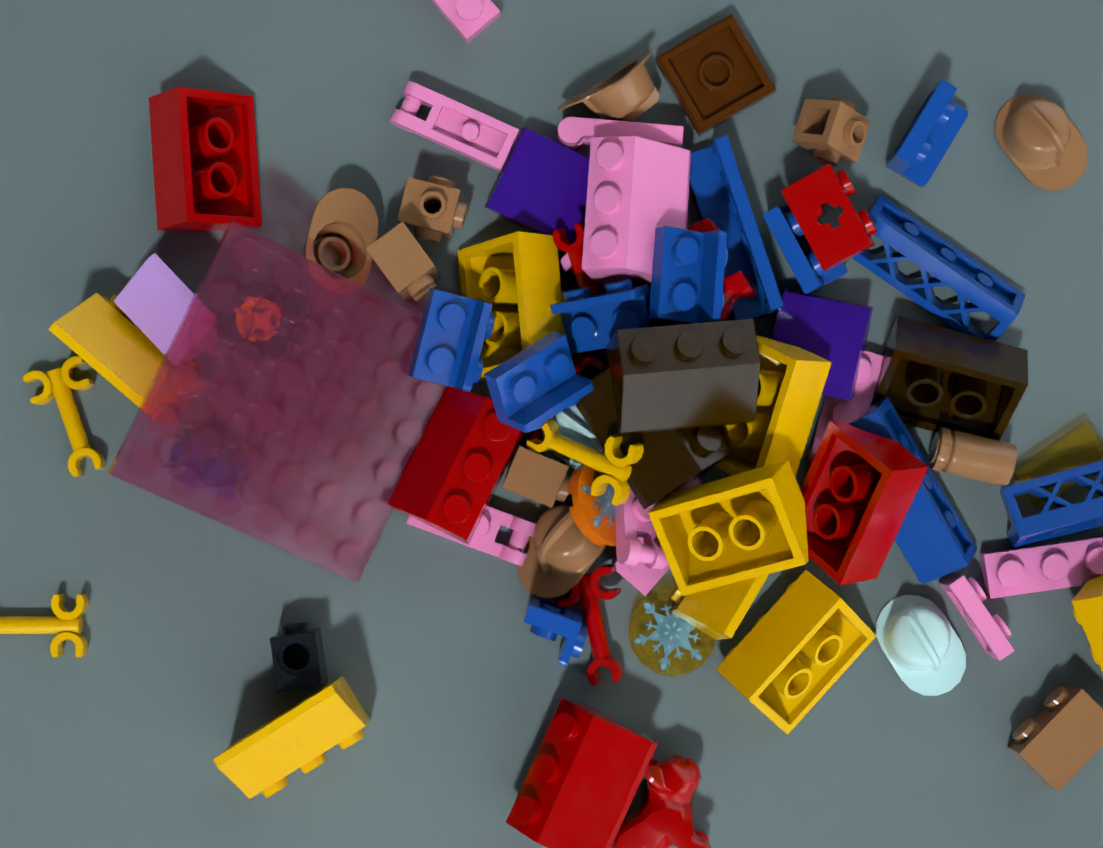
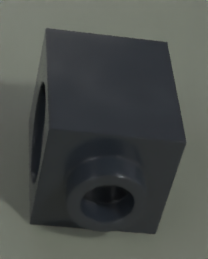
M308 622L282 625V634H276L270 638L277 692L325 684L328 678L321 628L309 630ZM299 643L307 648L310 657L306 666L298 667L290 662L288 649L291 644Z

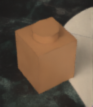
M519 446L502 488L552 508L555 500L564 503L567 497L568 483L571 478L566 475L569 466Z

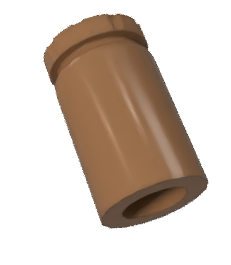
M939 427L929 452L930 470L938 472L943 470L947 474L1001 487L1009 484L1017 460V446L1014 444L960 431L951 432L950 428Z

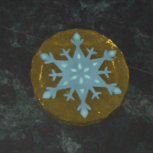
M672 586L655 589L639 600L630 614L628 635L630 647L643 665L658 674L678 676L691 673L703 665L714 650L716 640L670 612L676 603L670 599L675 588Z

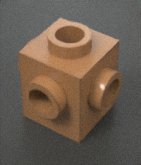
M805 99L792 141L813 153L812 160L820 164L837 166L839 161L857 163L867 137L870 120L855 111V104L844 99Z
M429 176L427 182L408 177L397 222L401 223L403 221L408 229L414 230L415 238L440 244L441 237L452 240L454 230L463 229L468 204L462 203L461 190L454 188L455 182L449 179ZM434 206L441 207L437 213H428L430 208Z

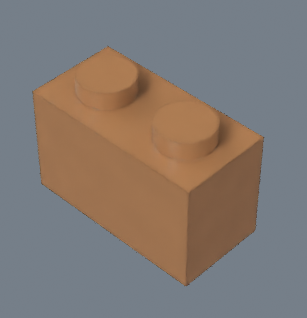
M403 221L365 248L405 303L412 298L419 302L428 296L430 288H438L435 281L441 278L436 266Z
M1068 684L1065 688L1060 686L1051 692L1043 703L1046 708L1034 720L1029 718L1022 722L1012 735L1014 740L1008 746L1045 785L1057 792L1103 747V708L1082 688Z

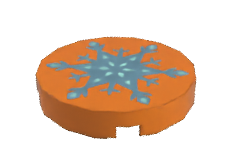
M581 464L573 471L568 483V495L572 494L573 506L569 507L572 519L581 533L592 543L602 547L605 545L615 547V505L611 504L614 488L608 483L603 495H591L593 481L597 477L604 475V473Z

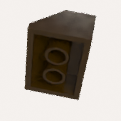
M898 315L883 349L882 356H884L871 406L888 397L904 424L937 432L939 427L950 428L951 432L960 431L1000 441L1028 386V350Z
M753 319L616 330L606 346L619 435L753 423L755 421L760 358Z
M610 368L592 379L594 390L582 397L576 404V407L603 448L606 440L611 435L619 434ZM716 426L625 434L620 444V450L625 456L628 454L630 445L636 443L643 444L644 452L642 458L637 463L630 465L632 471L627 482L644 509L707 473L733 452Z

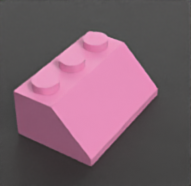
M638 136L591 137L582 270L596 284H607L625 279H631L632 283H651L655 229L669 226L687 230L691 167L690 150Z

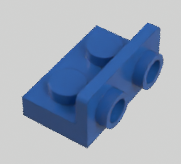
M942 79L930 91L885 165L886 167L919 187H924L928 183L968 117L967 110L951 101L958 88Z
M789 205L784 207L777 206L763 214L768 227L805 294H810L847 273L848 270L844 262L828 271H823Z
M669 226L655 229L649 319L677 324L720 321L721 312L725 304L723 293L724 267L728 260V249L726 247L727 233L725 231L715 230L702 233Z
M625 279L604 284L606 292L590 294L589 287L562 292L563 300L551 304L550 308L552 314L561 313L570 353L574 354L607 348L606 346L616 330L657 327L656 321L649 319L650 292L648 284L632 286L631 279Z
M430 288L408 376L470 392L473 383H477L481 377L483 358L480 357L483 342L484 339L487 340L490 337L494 326V314L491 313L492 303Z
M555 331L484 374L498 421L524 433L541 428L547 420L562 410L575 406L582 397L594 390L592 380L576 374L566 335Z
M532 595L524 622L531 625V633L542 638L556 641L557 635L564 637L559 650L558 664L567 667L570 656L579 659L588 633L586 631L588 627L582 625V613L568 607H559L557 603Z

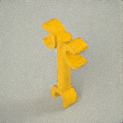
M78 356L68 358L61 368L50 370L47 373L30 371L22 377L24 382L31 383L40 380L44 385L43 392L40 395L30 398L31 404L44 405L55 397L73 451L68 459V469L73 477L83 476L80 463L85 456H89L92 459L96 470L105 468L104 456L100 451L90 447L71 389L84 391L94 385L93 379L87 378L78 382L74 379L73 372L75 368L87 363Z
M551 418L541 427L545 434L544 441L539 439L527 440L526 446L531 451L544 452L552 449L604 473V475L597 477L593 481L591 495H603L609 483L614 488L611 504L615 506L624 504L628 500L630 486L627 480L632 471L630 465L637 463L642 458L644 452L643 444L636 443L630 445L627 456L623 455L620 450L623 435L615 434L606 440L604 454L560 434L558 424Z
M54 594L51 599V609L56 616H0V634H57L50 644L52 657L63 656V643L66 640H71L75 644V657H84L88 651V642L82 634L83 619L81 616L89 607L87 594H77L76 607L73 611H69L64 607V594Z

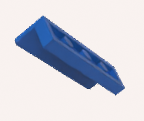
M886 397L874 403L862 417L848 423V425L897 441L928 466L927 472L895 538V542L919 582L926 584L968 566L978 547L934 473L930 470L928 463L890 399Z

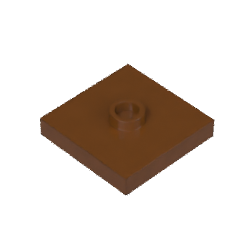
M733 14L655 57V63L698 136L769 97L777 90Z

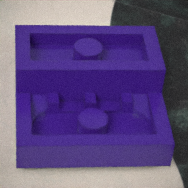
M523 128L484 207L514 224L528 228L538 234L553 236V231L564 228L568 240L573 242L577 235L574 224L583 222L586 214L589 158L539 133Z
M786 289L782 296L784 306L778 310L772 340L800 347L832 362L822 395L850 401L854 397L861 354L866 348L873 307Z

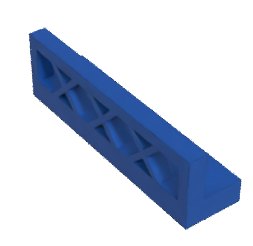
M725 135L714 139L710 147L691 153L689 186L700 220L710 218L718 225L721 231L727 233L726 247L728 249V260L724 267V277L741 271L743 275L749 277L758 292L756 296L740 298L734 304L731 310L733 320L755 319L777 312L784 305L728 136Z
M881 194L870 207L868 214L878 231L874 235L884 243L885 253L871 254L865 250L852 258L956 331L996 341L1019 315L1026 295ZM911 260L920 266L922 278H905L899 274L897 262ZM933 287H950L957 292L959 303H941L935 299ZM986 312L998 322L986 334L971 324L969 313Z
M1103 460L1002 487L1000 494L1012 524L1007 532L1012 550L1103 526V497L1092 499L1094 493L1103 496V485L1099 484L1103 477ZM1097 475L1095 481L1086 478L1089 476ZM1071 481L1090 490L1084 502L1072 504L1056 496L1063 483ZM1055 486L1051 493L1044 490L1045 488ZM1031 493L1047 501L1040 514L1022 518L1015 496ZM1051 504L1059 507V509L1048 511Z

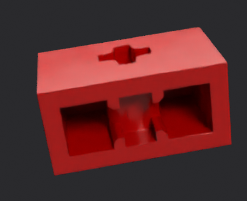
M827 164L781 190L823 271H828L875 246L871 236L878 231L866 209L864 208L857 212L849 196L856 193V190L844 168L836 172L831 164ZM829 204L836 209L843 208L844 211L838 217L841 225L836 228L830 223L823 224L821 220L827 215L824 207Z

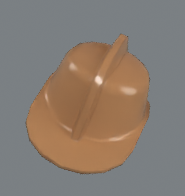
M650 51L636 57L608 79L566 100L558 106V109H565L583 102L597 116L604 120L631 122L637 119L657 103L659 99V93L644 65V62L651 55Z
M1036 94L1019 95L1006 102L998 112L994 125L996 140L1024 177L1034 186L1047 191L1064 190L1075 184L1086 168L1088 161L1087 145L1063 108L1047 97Z
M338 188L327 192L317 202L312 214L308 236L302 249L303 262L311 278L320 288L332 294L347 295L359 290L367 281L371 270L372 257L365 248L377 240L379 219L371 201L365 194L355 189Z
M573 501L550 508L541 515L535 524L534 537H529L524 552L528 555L524 566L517 565L520 582L528 592L539 598L553 599L570 591L605 548V546L602 547L592 543L581 533L570 512L569 507L573 506Z

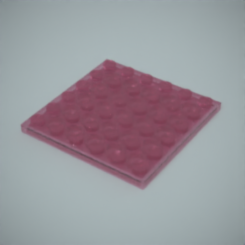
M230 221L108 472L110 475L359 583L394 508L388 506V503L447 387L446 385L408 376L423 316L234 221Z

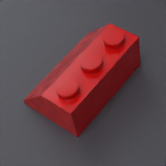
M177 86L149 97L157 230L196 233L262 227L253 96Z
M447 386L388 506L469 545L524 432L498 421L492 399Z
M837 420L830 421L800 489L805 501L808 557L839 585L877 579L927 472L928 466L897 441Z
M561 698L506 823L547 848H611L658 743L593 707Z

